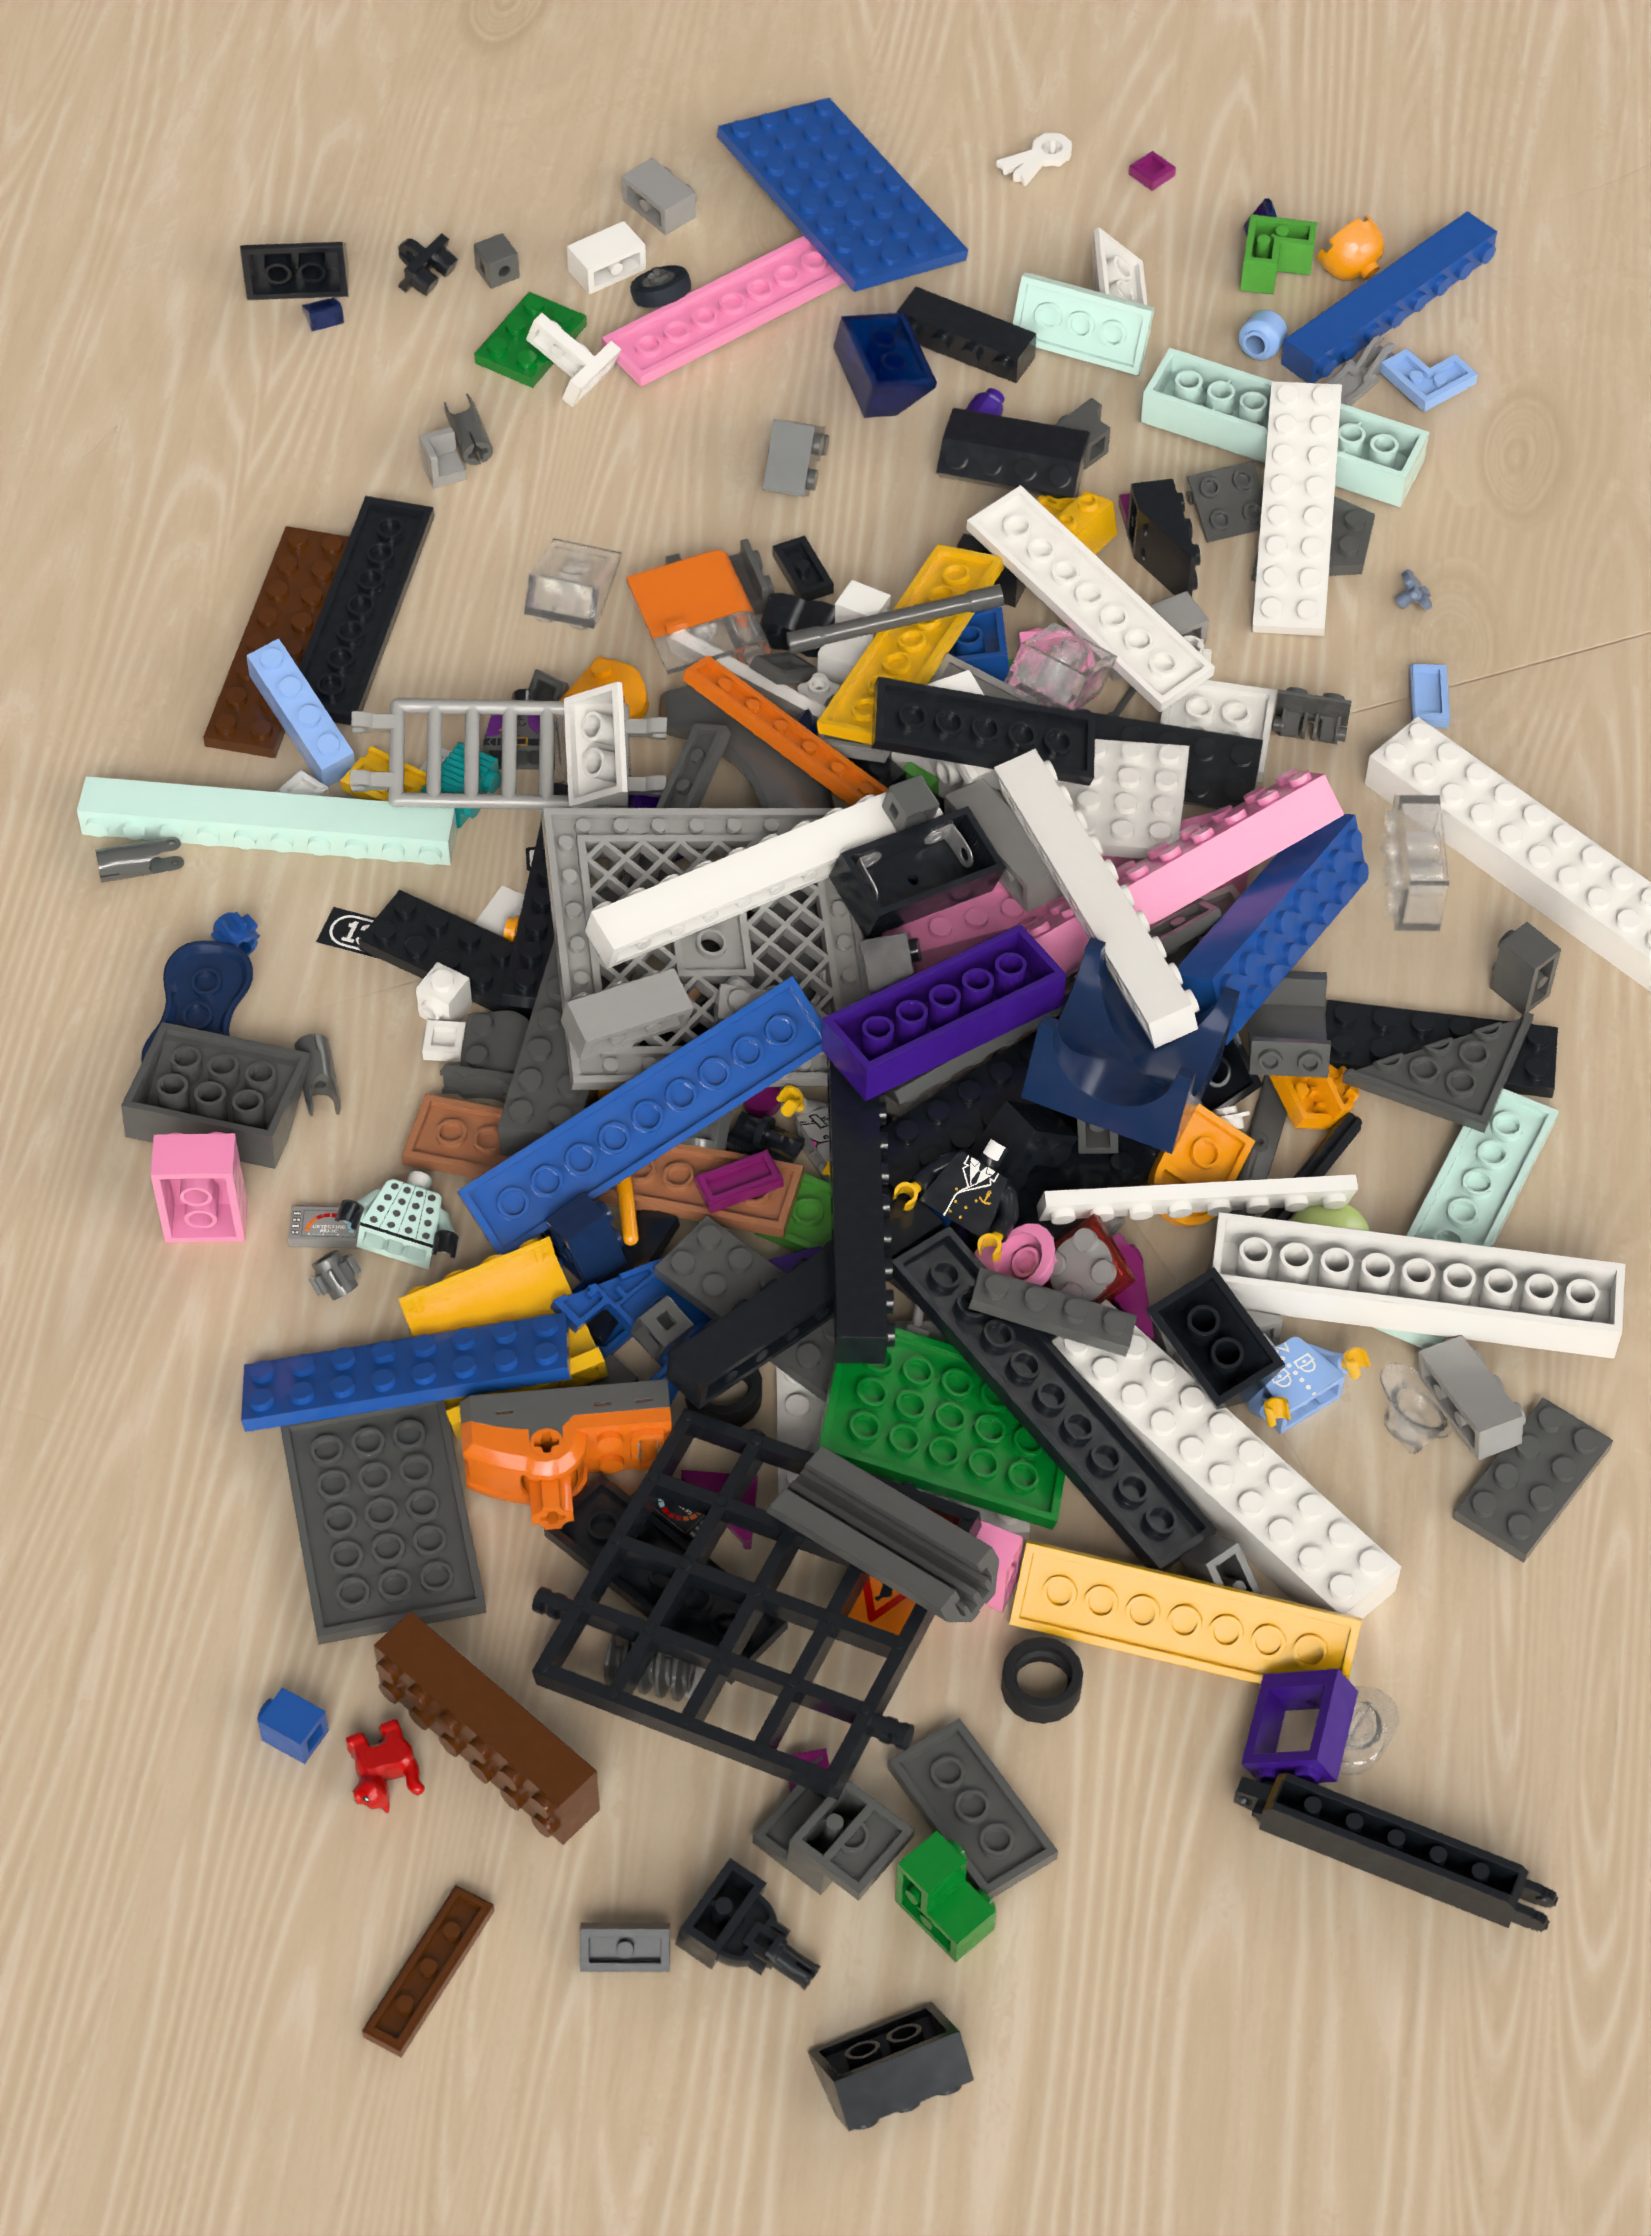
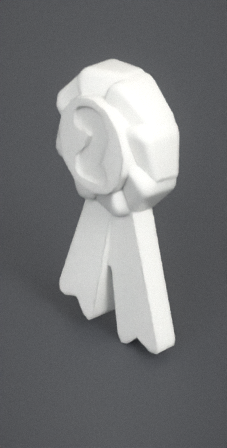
M1044 133L1033 141L1032 150L999 159L996 162V166L1002 169L1003 175L1013 172V181L1021 182L1023 186H1026L1042 166L1053 165L1059 167L1066 161H1069L1071 159L1072 142L1060 133Z

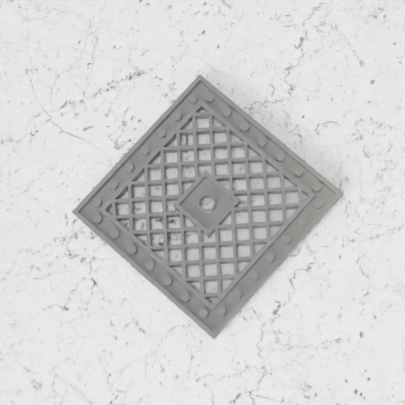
M543 808L541 821L562 1011H564L566 1002L575 995L585 992L590 995L602 991L601 975L609 980L610 984L618 981L628 983L630 981L627 979L635 971L641 976L653 971L654 969L645 963L651 954H654L666 964L660 972L672 968L675 969L681 983L686 984L684 989L687 995L696 988L709 998L702 1007L690 999L694 1007L691 1014L692 1017L689 1019L687 1026L673 1030L675 1035L668 1042L659 1036H654L645 1040L651 1046H638L642 1042L639 1041L579 1061L565 1032L571 1090L617 1089L681 1048L682 1046L676 1045L682 1039L689 1043L698 1037L691 1030L699 1022L708 1029L712 1028L714 1017L708 1012L714 1007L715 997L718 989L712 984H727L728 981L734 979L752 983L756 974L764 981L758 989L765 990L769 986L779 985L784 982L780 977L789 970L802 980L799 986L803 992L808 987H811L823 997L817 1006L810 1002L821 1020L828 1016L823 1010L829 1004H831V1012L834 1013L870 996L860 940H863L862 931L830 878L800 889L809 896L803 904L799 903L791 895H785L751 909L755 914L748 921L747 914L744 912L671 942V952L662 946L625 961L628 966L621 973L612 967L607 969L585 932L593 907L606 902L605 899L598 895L606 886L620 897L617 900L619 901L637 888L644 886L651 888L658 885L660 882L654 876L661 869L668 875H683L692 871L698 864L707 861L715 852L722 858H725L732 849L739 847L747 849L757 845L768 835L777 834L779 836L791 831L800 822L806 820L813 822L821 819L835 808ZM586 849H592V850L587 854ZM618 849H630V850H629L626 854H624V853H622V852H621L620 850H618ZM657 849L668 850L664 854H662ZM694 849H706V850H705L702 854H700V853H698V852H697L696 850H694ZM601 853L616 863L609 871L594 861ZM639 853L654 863L647 871L632 861ZM677 853L692 863L685 871L670 861ZM623 869L637 880L630 888L616 878ZM589 873L599 880L592 888L590 887ZM778 902L793 913L786 921L771 910ZM815 902L818 917L809 910ZM761 919L776 930L769 938L755 928ZM799 919L814 930L807 938L792 927ZM782 936L797 946L790 955L775 944ZM820 936L823 951L813 944ZM703 940H713L720 946L721 950L709 952L702 947L701 942ZM750 940L760 947L753 955ZM766 953L781 964L774 972L759 961ZM803 953H806L818 963L812 972L797 961ZM825 969L828 985L818 978ZM822 1051L791 1071L788 1078H781L768 1087H785L786 1085L794 1087L827 1086L826 1054Z

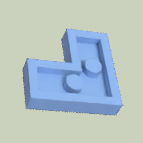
M1405 349L1384 360L1380 366V373L1423 412L1475 385L1478 376L1456 354L1429 368L1409 349Z

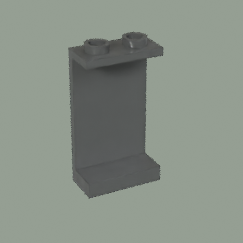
M1290 971L1262 1003L1260 1008L1248 1020L1249 1074L1328 1078L1331 1040H1327L1325 1001L1327 972Z

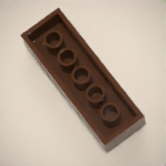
M412 1611L374 1644L375 1668L379 1675L380 1684L378 1687L381 1693L391 1703L397 1704L400 1702L407 1708L411 1719L418 1727L423 1730L430 1728L438 1735L441 1745L449 1754L454 1757L460 1755L470 1763L471 1771L480 1781L485 1784L490 1781L501 1790L502 1798L511 1808L516 1811L521 1808L532 1817L533 1825L542 1835L547 1838L553 1836L564 1845L600 1810L597 1770Z

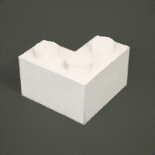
M851 580L835 603V623L890 611L891 595ZM877 633L834 642L821 647L818 651V673H824L829 681L842 685Z

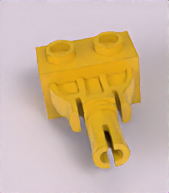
M1087 490L1077 498L1056 499L1049 495L1047 497L1041 495L1036 498L1044 508L1095 555L1117 535L1114 501Z

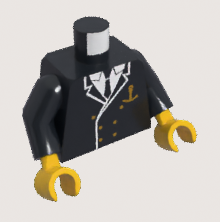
M989 1137L980 1154L968 1148L962 1149L959 1152L950 1150L927 1162L909 1179V1182L898 1184L894 1190L892 1200H895L899 1194H908L911 1200L905 1204L903 1210L910 1211L916 1204L918 1194L922 1195L920 1198L921 1202L980 1237L977 1243L978 1256H981L983 1249L988 1246L996 1248L992 1255V1261L997 1262L1002 1257V1243L1006 1242L1019 1219L1018 1191L1013 1186L1015 1176L1000 1167L1010 1147L996 1138Z

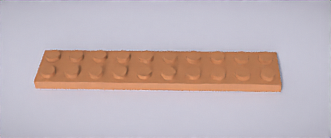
M425 1094L401 1155L403 1165L477 1179L510 1157L501 1155L498 1123L503 1108ZM678 1144L631 1175L635 1210L660 1211L677 1216L678 1218L701 1222L708 1216L723 1227L784 1238L804 1178V1165L774 1160L783 1177L784 1187L710 1214L695 1186L694 1176L750 1155ZM613 1186L593 1199V1201H602L604 1204L619 1206L617 1186Z

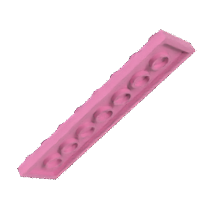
M802 236L685 295L681 299L667 304L602 337V348L610 341L619 346L622 350L616 362L642 387L845 282L807 238Z

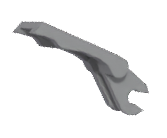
M1377 335L1369 343L1358 362L1349 359L1343 369L1324 384H1341V403L1348 406L1353 405L1379 381L1381 362L1395 355L1392 352L1389 353L1396 346L1394 343L1389 342L1384 347L1377 346L1385 339L1381 335Z

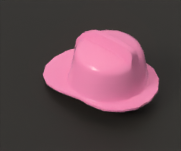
M1027 1223L1012 1230L1006 1242L1002 1243V1257L997 1262L992 1261V1255L996 1249L992 1246L984 1248L981 1256H978V1249L974 1252L975 1256L988 1270L1039 1286L1044 1285L1053 1273L1054 1265L1058 1262L1054 1253V1239L1048 1229L1039 1224Z

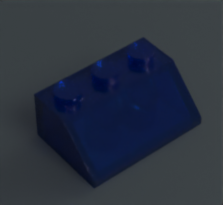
M905 312L841 316L833 348L864 418L897 416L936 388L937 381Z

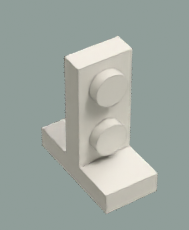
M543 313L533 321L526 338L528 342L572 377L562 398L572 408L614 368L622 350L614 342L610 341L594 356L583 344L574 340L562 330L558 323L551 321Z

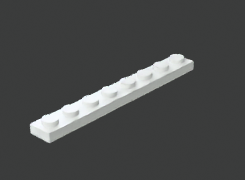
M1356 1175L1044 1191L1037 1205L1039 1221L1051 1220L1053 1224L1060 1225L1083 1218H1090L1093 1222H1106L1120 1216H1130L1132 1220H1144L1156 1214H1169L1171 1218H1182L1191 1215L1193 1212H1207L1208 1215L1218 1216L1219 1212L1229 1213L1231 1210H1246L1247 1213L1258 1214L1266 1212L1270 1208L1285 1207L1286 1211L1295 1212L1304 1210L1308 1206L1323 1205L1325 1209L1332 1210L1346 1206L1358 1191Z

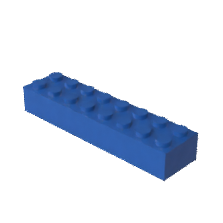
M1344 814L1278 852L1177 967L1183 980L1181 987L1184 991L1190 989L1199 1005V1011L1195 1012V1015L1211 1008L1219 1000L1225 986L1240 991L1225 1045H1228L1239 1030L1243 1028L1245 1023L1260 1008L1262 1003L1368 880L1369 868L1364 860L1362 834L1358 830L1356 815Z

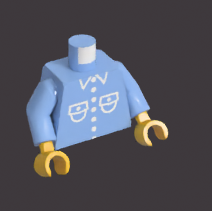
M1264 1333L1267 1340L1284 1361L1285 1367L1247 1402L1248 1410L1253 1415L1266 1420L1268 1427L1274 1426L1281 1435L1339 1399L1342 1394L1344 1374L1349 1373L1350 1378L1357 1379L1361 1376L1359 1367L1369 1368L1372 1366L1366 1349L1363 1347H1353L1345 1353L1333 1352L1313 1344H1307L1300 1337H1292L1276 1346Z

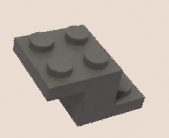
M848 1780L838 1800L797 1785L755 1832L752 1843L820 1895L834 1882L859 1901L913 1838L914 1829Z

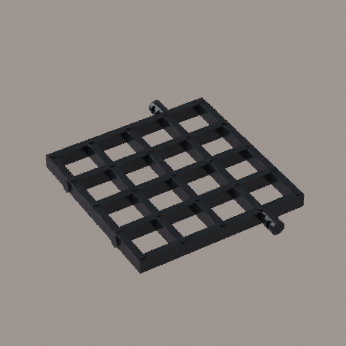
M684 1408L574 1599L567 1598L565 1594L559 1592L554 1593L546 1587H540L536 1592L532 1602V1610L539 1614H547L549 1618L560 1619L561 1621L532 1669L536 1685L838 1800L871 1736L879 1739L881 1743L893 1744L895 1748L903 1751L909 1747L914 1735V1725L907 1722L901 1723L897 1718L891 1716L885 1717L883 1713L935 1614L916 1603L899 1635L848 1617L870 1575L768 1514L766 1510L741 1502L763 1462L800 1474L806 1463L815 1453L767 1437L758 1429L747 1430ZM694 1438L741 1454L719 1494L672 1477ZM867 1472L976 1537L982 1527L980 1511L920 1491L909 1482L897 1483ZM659 1499L706 1515L684 1556L636 1539ZM728 1524L777 1541L755 1582L706 1565ZM799 1549L848 1567L826 1609L776 1591ZM623 1561L670 1578L647 1620L599 1603ZM693 1587L741 1604L718 1647L669 1629ZM763 1613L814 1631L791 1674L740 1656ZM586 1625L634 1642L610 1686L562 1668ZM835 1640L886 1658L864 1701L813 1683ZM656 1651L706 1669L682 1713L632 1695ZM728 1678L778 1696L754 1741L704 1722ZM800 1705L852 1724L828 1769L777 1750Z

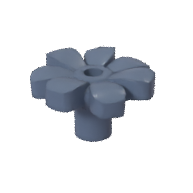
M1405 570L1401 574L1405 582V591L1395 597L1396 602L1402 609L1415 602L1422 605L1425 610H1429L1432 608L1429 590L1426 586H1421L1420 581L1415 577L1412 570Z

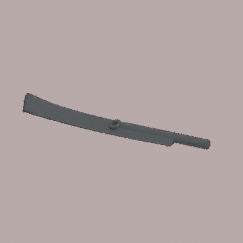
M1264 1075L1258 1105L1249 1133V1137L1255 1140V1143L1236 1181L1267 1179L1274 1160L1287 1111L1269 1075ZM1231 1210L1229 1212L1230 1214L1255 1216V1214L1247 1213L1246 1210ZM1213 1252L1207 1267V1271L1212 1268Z

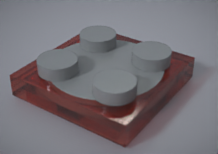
M1092 1214L1054 1243V1253L1058 1262L1054 1265L1053 1273L1045 1285L1049 1289L1101 1304L1106 1299L1108 1301L1112 1300L1136 1282L1137 1279L1101 1217Z

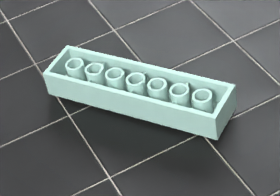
M1169 348L1143 393L1141 422L1265 463L1271 383L1274 381ZM1341 403L1335 486L1401 507L1424 463L1429 432Z

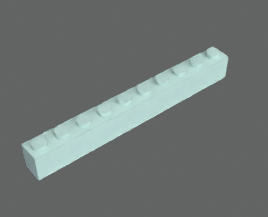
M89 776L85 778L77 808L81 833L95 837L107 836L129 838L131 840H155L175 837L180 839L181 843L202 844L204 846L273 850L282 853H309L318 856H345L354 859L368 858L391 862H416L427 865H451L457 835L455 808L393 807L388 801Z

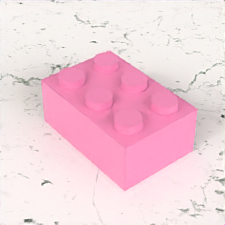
M174 1132L165 1135H154L151 1179L165 1243L245 1241L248 1201L235 1133L183 1134Z

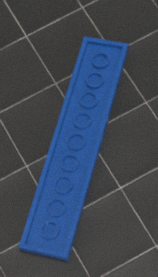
M791 976L458 1190L457 1194L495 1253L508 1254L518 1249L524 1242L535 1238L547 1230L549 1227L545 1219L581 1193L585 1192L592 1200L821 1053L822 1020L795 978Z

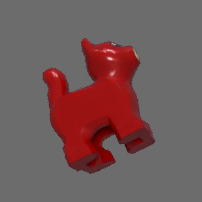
M397 1719L380 1724L379 1730L384 1737L378 1741L379 1744L371 1746L363 1732L346 1737V1748L352 1759L355 1760V1770L359 1777V1782L352 1791L355 1803L363 1804L371 1809L381 1808L386 1814L390 1810V1790L386 1781L406 1776L407 1788L417 1796L425 1791V1786L420 1781V1769L411 1745L404 1738Z

